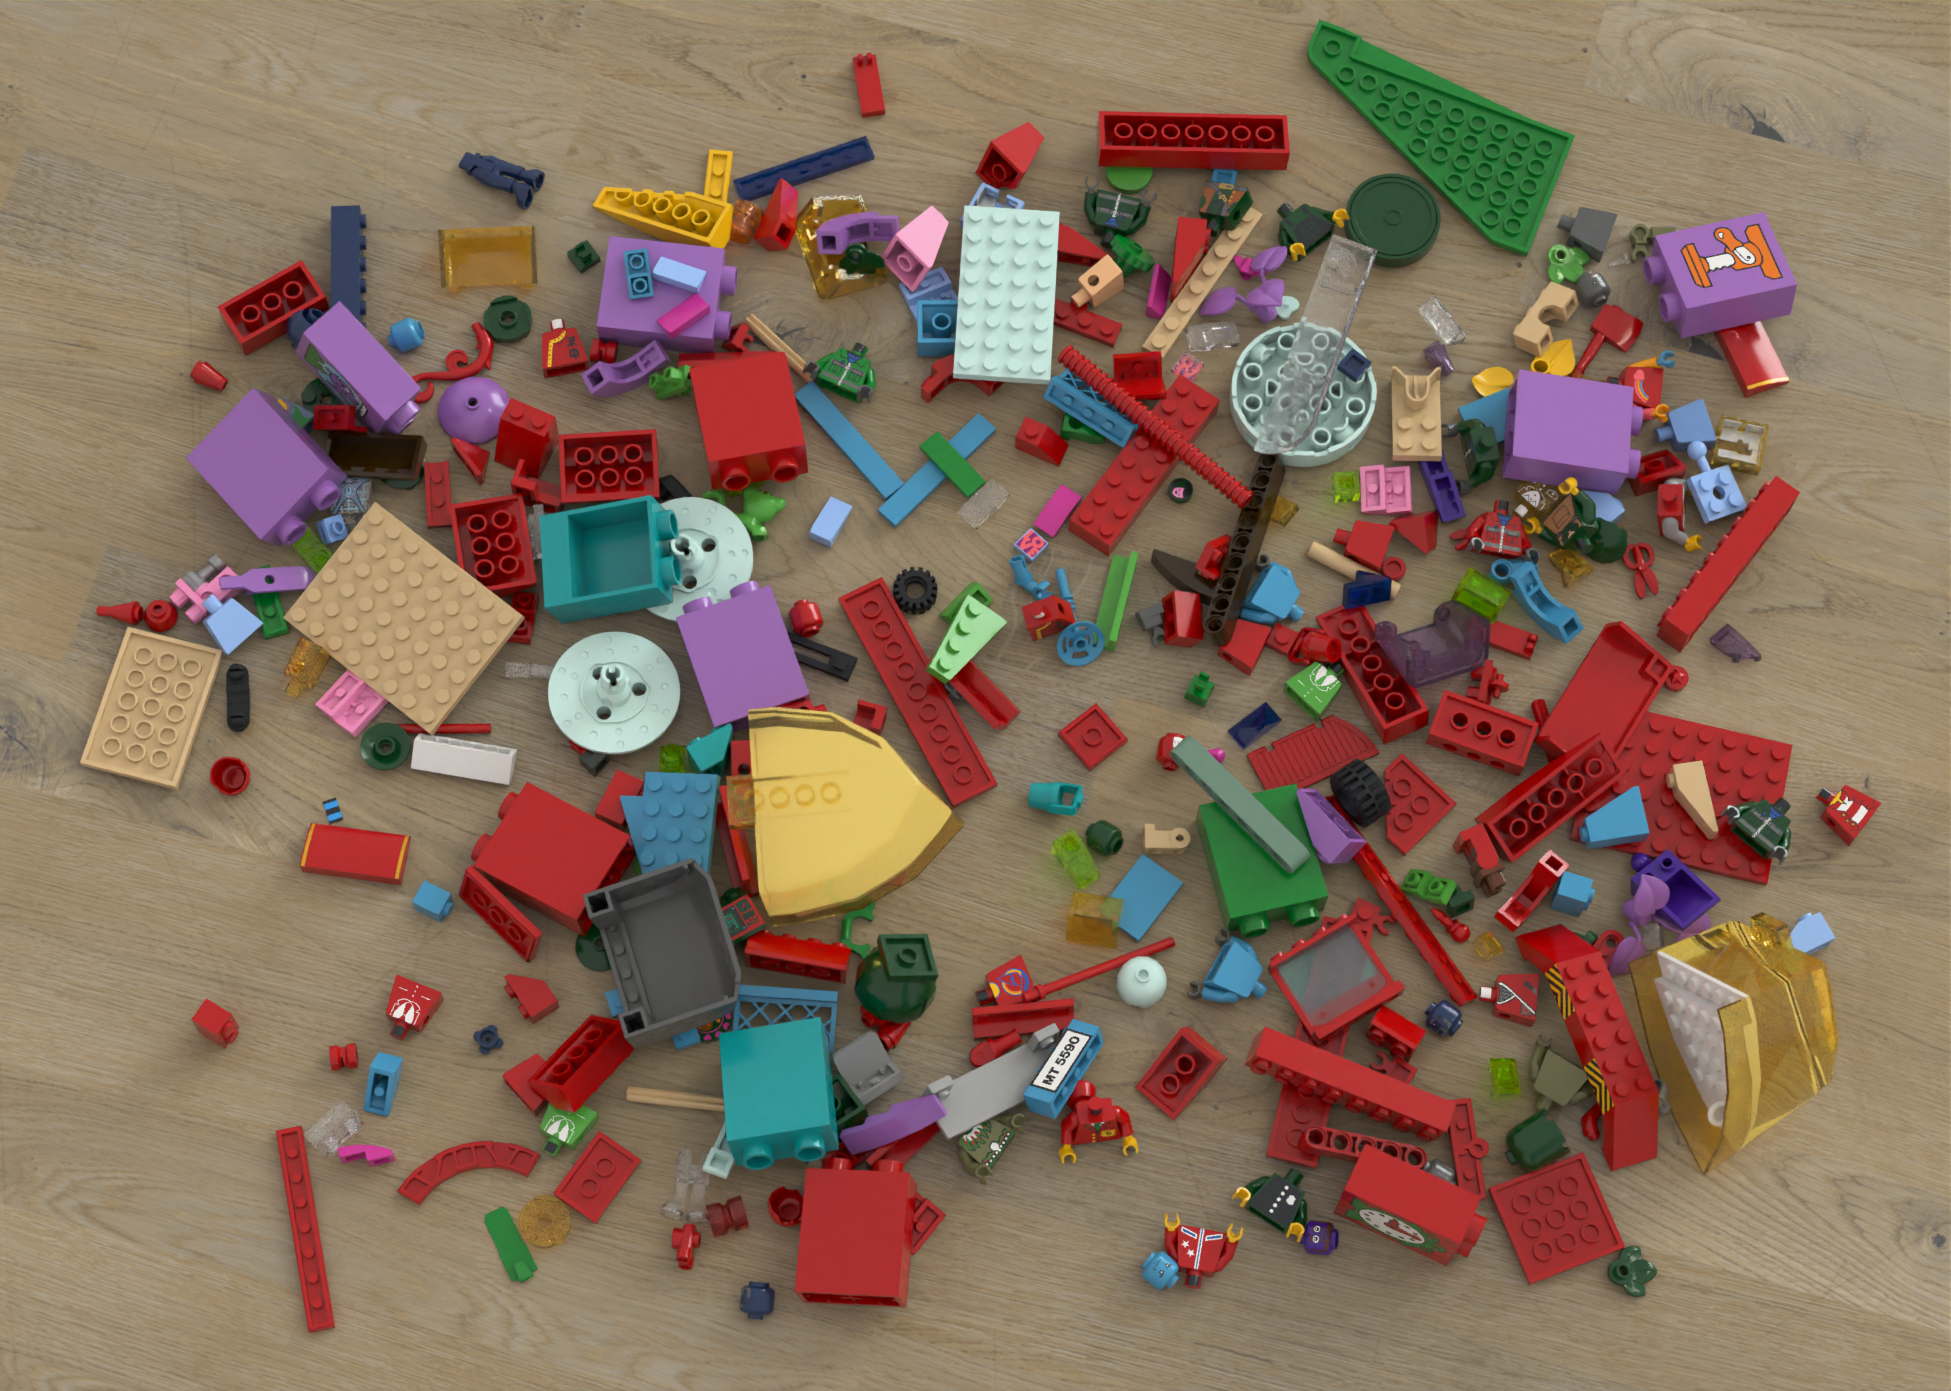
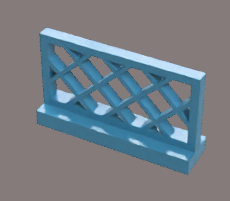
M1069 368L1059 377L1055 375L1051 379L1043 398L1124 448L1138 430V423L1134 424L1132 422L1133 419L1129 420L1127 414L1119 415L1118 412H1121V410L1115 409V405H1110L1109 400L1105 401V403L1098 402L1097 399L1104 400V396H1099L1098 392H1094L1092 386L1088 387L1086 385L1087 382L1081 381V377L1073 379L1072 375L1075 376V372L1071 373ZM1078 387H1084L1085 390H1080Z
M740 985L738 1000L734 1008L733 1031L741 1030L746 1024L749 1028H753L749 1022L759 1013L770 1023L768 1025H773L785 1014L791 1021H795L788 1012L796 1005L803 1006L809 1013L802 1020L808 1019L810 1016L816 1018L814 1013L821 1007L832 1008L831 1018L823 1026L826 1034L830 1037V1054H834L838 991ZM741 1002H751L758 1009L747 1020L740 1013ZM756 1003L765 1004L760 1008ZM769 1004H777L783 1011L773 1021L763 1012ZM781 1004L790 1006L785 1010ZM807 1006H812L816 1008L810 1011ZM739 1016H740L741 1019L744 1021L740 1026H739ZM831 1023L829 1033L825 1027Z

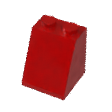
M511 398L500 418L494 462L516 470L519 460L524 459L528 476L539 479L559 442L555 416Z

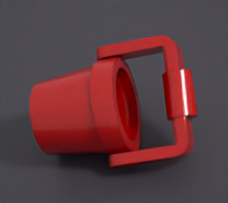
M1304 627L1296 638L1288 659L1293 665L1306 667L1315 662L1334 663L1341 656L1342 645L1337 638L1326 636V631L1323 629ZM1300 652L1302 654L1303 659L1297 658Z

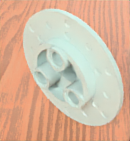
M683 497L660 504L665 510L672 509L678 521L679 535L677 539L669 540V548L671 549L670 556L675 555L679 560L682 582L680 585L672 586L673 603L646 609L666 620L677 622L676 617L684 615L682 607L686 603L698 598L710 597L712 604L731 599L729 591L733 587L750 580L753 569V547L745 526L731 510L709 499ZM709 544L716 546L711 552L704 551V548ZM683 550H686L687 552H690V553H689V555H685L684 552H682V551H683ZM688 582H697L693 589L685 588Z
M604 632L582 639L561 656L550 676L548 701L555 723L572 742L592 752L609 755L626 754L652 744L670 727L680 703V683L672 661L656 644L631 633ZM600 675L599 680H596L594 677ZM638 690L645 692L641 696H636L633 693ZM602 714L610 715V717L605 720L598 718Z

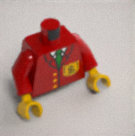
M1092 1097L1088 1101L1075 1103L1073 1111L1061 1122V1144L1063 1146L1059 1149L1058 1154L1062 1163L1064 1164V1158L1067 1155H1070L1072 1163L1076 1162V1155L1071 1144L1080 1145L1121 1139V1136L1124 1137L1122 1141L1123 1153L1128 1156L1127 1147L1133 1146L1137 1154L1138 1143L1136 1138L1132 1137L1134 1132L1129 1113L1120 1106L1114 1105L1112 1098L1101 1099L1099 1097Z

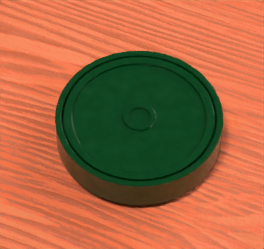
M1401 174L1377 175L1361 183L1350 196L1346 208L1350 219H1344V229L1352 248L1365 260L1383 267H1403L1419 261L1432 249L1441 223L1440 208L1431 191L1416 179Z

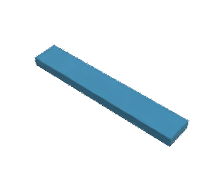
M813 381L795 393V399L885 501L904 485L903 481Z
M978 413L949 443L967 460L996 432V428ZM929 460L878 509V513L896 528L947 478Z

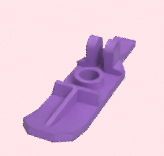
M304 566L250 569L242 576L219 577L221 590L243 589L246 590L247 595L267 592L283 593L286 591H305L317 574L311 567ZM270 578L273 583L268 584L265 582V579Z

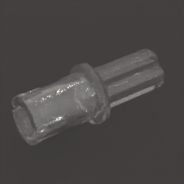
M533 661L529 663L507 662L505 665V676L528 678V680H532V678L550 679L555 664H534Z

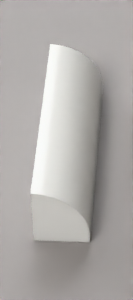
M419 733L414 740L411 769L509 785L514 772L517 749Z

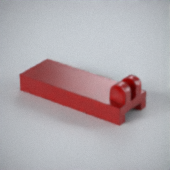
M871 52L866 53V56H862V53L857 54V57H852L862 118L885 115L876 54L872 55Z
M449 461L437 463L424 462L427 527H452L449 505L452 504Z
M1476 614L1467 638L1530 660L1539 635Z

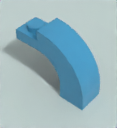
M1526 561L1509 576L1515 587L1512 592L1518 603L1529 617L1549 635L1567 644L1584 629L1576 611L1559 603L1546 590L1533 563Z

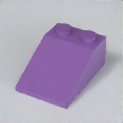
M1299 788L1296 793L1312 844L1318 850V857L1327 864L1348 863L1367 842L1317 789Z

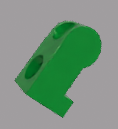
M1065 412L1060 431V437L1063 440L1069 441L1070 438L1096 445L1105 442V436Z

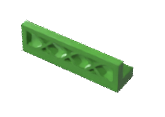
M1131 551L1130 558L1113 555L1096 625L1104 635L1105 643L1103 650L1115 652L1137 565L1138 552ZM1094 632V634H1093V637H1094L1093 646H1095V645H1096V642H1097V635H1096V633Z

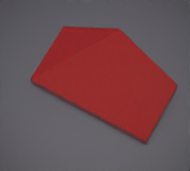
M452 438L450 441L453 451L477 483L482 485L485 480L490 452L458 438Z

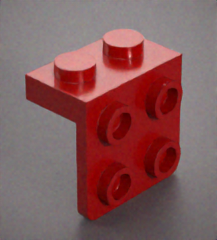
M1161 351L1113 354L1114 383L1118 382L1120 388L1124 387L1125 392L1129 391L1131 397L1135 396L1137 400L1148 399L1156 401L1167 396V390L1162 378Z

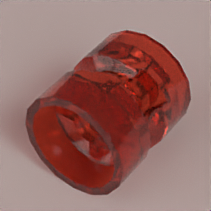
M741 1195L727 1199L725 1205H722L720 1202L705 1205L714 1238L726 1235L729 1228H732L735 1232L749 1228Z

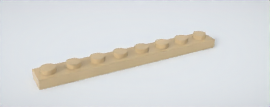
M1250 207L1236 229L1232 231L1224 229L1208 251V254H1206L1145 341L1142 351H1161L1162 361L1165 359L1227 270L1235 255L1238 254L1261 221L1262 213Z

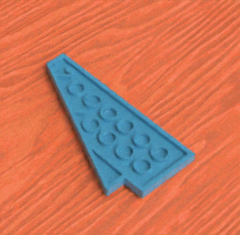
M645 772L643 796H620L642 874L693 858L710 875L720 785L719 775Z

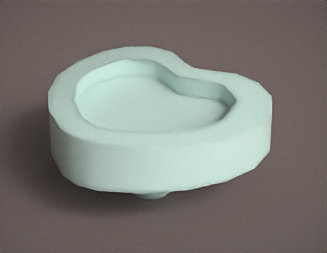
M1282 296V307H1275L1278 312L1277 316L1282 320L1289 319L1290 315L1299 309L1297 299L1291 296Z

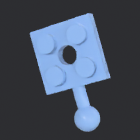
M1701 441L1691 442L1687 448V453L1691 459L1697 461L1701 474L1692 476L1685 481L1704 523L1708 524L1743 512L1747 505L1729 465L1711 470L1705 458L1707 453L1705 444ZM1713 489L1720 493V500L1713 495Z

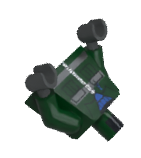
M1086 177L1085 186L1088 188L1084 199L1086 218L1088 223L1094 226V234L1102 236L1101 246L1111 249L1113 246L1110 242L1115 235L1119 234L1123 237L1134 235L1146 224L1151 210L1150 203L1156 200L1157 193L1154 192L1151 200H1148L1145 196L1148 189L1142 192V199L1100 189L1096 193L1095 189L1099 185L1098 178L1096 177V185L1091 187L1087 184L1088 177Z
M1479 419L1461 421L1457 424L1446 423L1441 425V428L1447 427L1448 429L1447 435H1443V438L1456 437L1460 433L1469 475L1468 481L1455 480L1456 486H1460L1458 492L1462 495H1468L1472 487L1476 488L1491 480L1500 460L1494 428L1492 426L1486 427Z
M1779 798L1773 805L1765 799L1759 803L1749 801L1736 806L1729 805L1720 814L1721 816L1726 815L1730 819L1727 822L1729 825L1733 823L1729 830L1762 858L1767 860L1768 858L1776 857L1780 861L1779 865H1782L1788 856L1791 841V831L1788 828L1791 821L1785 816L1791 806L1785 799Z

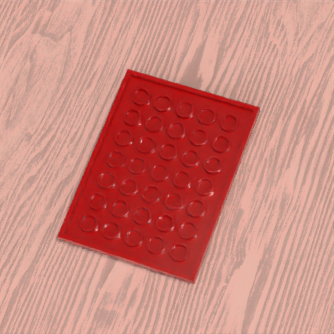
M1646 711L1618 757L1626 774L1574 814L1569 840L1585 844V842H1581L1579 828L1582 826L1585 818L1632 787L1639 786L1650 832L1645 841L1601 848L1631 855L1644 853L1652 860H1655L1668 849L1688 868L1766 886L1772 858L1765 860L1729 830L1733 823L1731 825L1727 823L1730 819L1726 815L1721 816L1720 814L1729 805L1736 806L1749 801L1759 803L1763 799L1773 805L1779 798H1783L1793 745ZM1695 761L1703 762L1718 827V833L1714 839L1706 837L1676 800L1672 788H1668L1666 775L1669 774L1668 772L1672 765Z

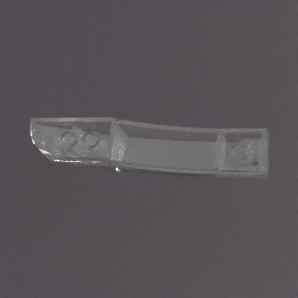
M1332 234L1253 452L1267 455L1285 453L1303 443L1312 432L1378 250Z

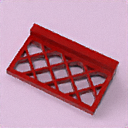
M719 786L721 803L717 804L716 823L732 887L737 888L740 886L749 897L760 895L737 799L730 800L727 786Z

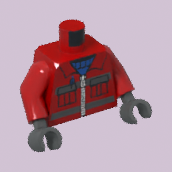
M1495 500L1493 512H1486L1476 517L1467 528L1468 545L1465 549L1468 552L1511 560L1522 557L1523 554V563L1529 562L1532 559L1534 564H1537L1541 556L1540 552L1532 547L1524 526L1521 524L1520 517L1508 515V501Z

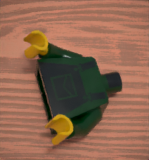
M1287 202L1284 203L1277 210V213L1283 218L1278 232L1279 246H1286L1287 254L1292 256V260L1300 262L1333 236L1334 224H1337L1339 228L1344 226L1342 220L1350 219L1345 209H1338L1335 212L1311 207L1308 204H1303L1294 210Z

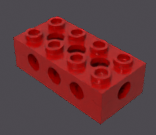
M1444 690L1425 743L1519 777L1524 768L1539 723ZM1454 723H1460L1463 727L1456 726ZM1478 731H1482L1486 735H1481L1478 733ZM1502 739L1507 740L1510 744L1502 742Z

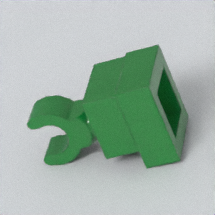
M1202 671L1199 676L1194 675L1184 699L1204 708L1215 687V683L1208 681L1210 675Z

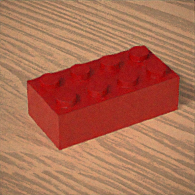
M302 260L218 306L223 322L245 356L286 334V323L293 313L311 308L318 309L323 313L329 310L326 296Z

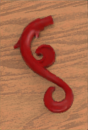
M479 322L474 323L471 328L475 332V338L478 341L475 349H480V352L473 363L467 367H458L459 363H463L465 366L468 364V356L464 351L457 349L451 351L446 357L445 364L449 371L421 373L411 378L416 383L421 380L456 381L474 376L482 371L485 366L490 370L494 348L491 335L486 329H483ZM428 382L427 390L419 392L414 401L415 403H426L432 398L434 394L433 383Z

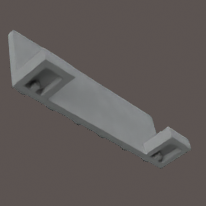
M1055 1023L1033 1033L1027 1044L959 1078L952 1080L947 1075L927 1085L921 1097L935 1094L947 1111L945 1117L935 1121L947 1140L1025 1102L1023 1095L1026 1087L1030 1085L1039 1067L1044 1064L1050 1050L1055 1046V1038L1060 1032Z

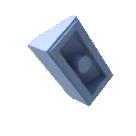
M660 257L653 269L652 277L654 280L699 294L707 272Z

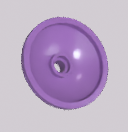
M467 377L456 381L443 393L438 406L439 420L442 428L451 438L455 437L472 445L484 444L498 437L500 418L510 400L505 390L495 381L484 377ZM472 401L477 402L475 406L469 405Z

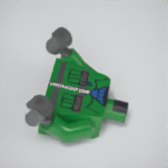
M855 343L852 351L839 348L836 353L832 352L816 362L808 361L802 372L803 374L806 372L811 373L810 378L812 380H815L817 374H819V387L857 404H860L862 397L867 398V402L870 403L872 394L876 389L875 372L871 368V361L864 358L868 348L861 343Z

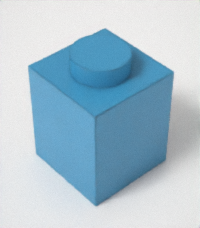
M425 880L412 901L415 910L442 922L445 916L448 917L454 908L451 893Z

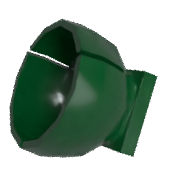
M879 934L877 938L878 946L874 947L857 967L855 994L862 1006L881 1020L900 1024L917 1020L933 1002L936 980L938 978V971L928 934Z

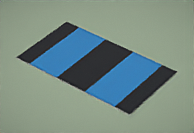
M336 797L323 802L330 824L343 820Z

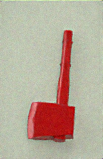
M1605 304L1590 328V331L1595 335L1585 349L1579 363L1574 367L1570 377L1581 378L1604 341L1626 353L1637 340L1644 323L1624 312L1617 305L1610 306Z

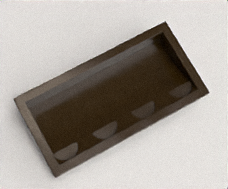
M329 431L324 452L347 477L415 481L424 461L427 443L424 437L420 435Z

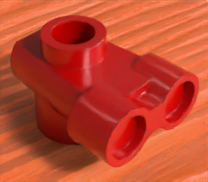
M684 1224L683 1229L674 1228L672 1233V1249H678L676 1260L679 1261V1268L684 1270H691L693 1268L694 1249L699 1248L701 1243V1233L697 1232L694 1224Z

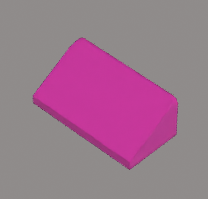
M1159 264L1154 266L1146 309L1147 317L1162 319L1165 314L1171 284V276Z
M695 293L660 317L657 322L670 339H673L710 313V307Z

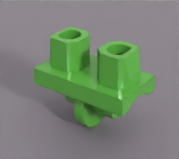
M688 365L678 368L670 366L665 369L662 375L658 373L651 374L649 377V388L656 391V398L659 400H664L676 394L681 397L686 396L691 392V380L687 378L690 372L689 368L691 367Z

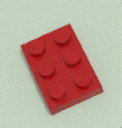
M598 1131L553 1195L594 1224H597L640 1165L641 1159Z

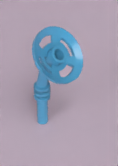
M1057 569L1055 573L1061 595L1060 598L1070 602L1076 620L1074 613L1076 607L1073 605L1075 602L1072 600L1073 595H1070L1065 569ZM1076 620V623L1069 625L1061 632L1057 640L1056 649L1059 657L1065 663L1072 666H1082L1094 661L1101 654L1105 639L1101 629L1094 623L1087 621L1077 622ZM1079 627H1086L1085 630H1079ZM1094 632L1097 635V642L1095 646H1093L1094 637L1092 635V633ZM1064 637H1065V647H1066V650H1065V651H1063V648H1062V642H1063ZM1085 650L1088 652L1083 657H1072L1074 652H1083Z

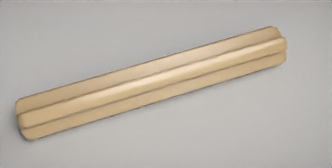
M750 314L744 320V324L749 327V330L772 351H775V353L785 351L788 365L807 383L815 381L810 378L811 373H802L806 362L754 314Z
M629 1086L626 1090V1100L631 1102L724 1112L723 1096Z

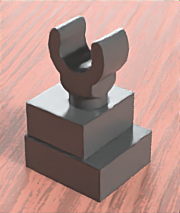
M1161 602L1135 613L1142 631L1151 628L1153 635L1151 641L1154 647L1159 645L1157 642L1158 636H1163L1165 640L1164 631L1160 627V624L1163 623L1160 614L1164 612Z

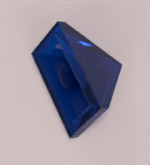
M1265 702L1230 728L1228 733L1244 750L1279 724L1282 719Z

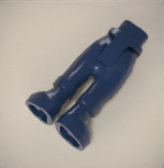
M466 152L459 163L460 169L465 170L467 175L472 176L480 183L493 189L515 194L517 206L524 210H527L532 203L533 190L539 191L545 178L544 172L539 169L525 170L520 165L517 166L490 155L481 156L480 153L474 155Z

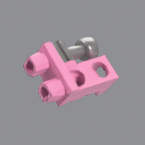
M214 553L207 559L209 565L198 573L188 572L182 579L180 578L175 583L177 589L169 597L178 609L183 607L188 601L193 604L185 612V615L194 624L210 615V612L202 605V602L209 595L214 594L223 603L228 598H233L245 591L243 589L221 590L219 577L238 575ZM215 572L220 573L210 583L208 582Z

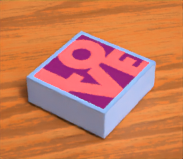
M1030 528L1014 544V548L1032 563L1048 547L1049 543Z

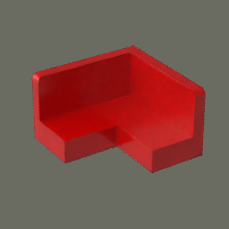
M520 459L511 481L512 493H522L525 506L552 514L563 512L565 504H561V486L529 477L526 462L524 459Z

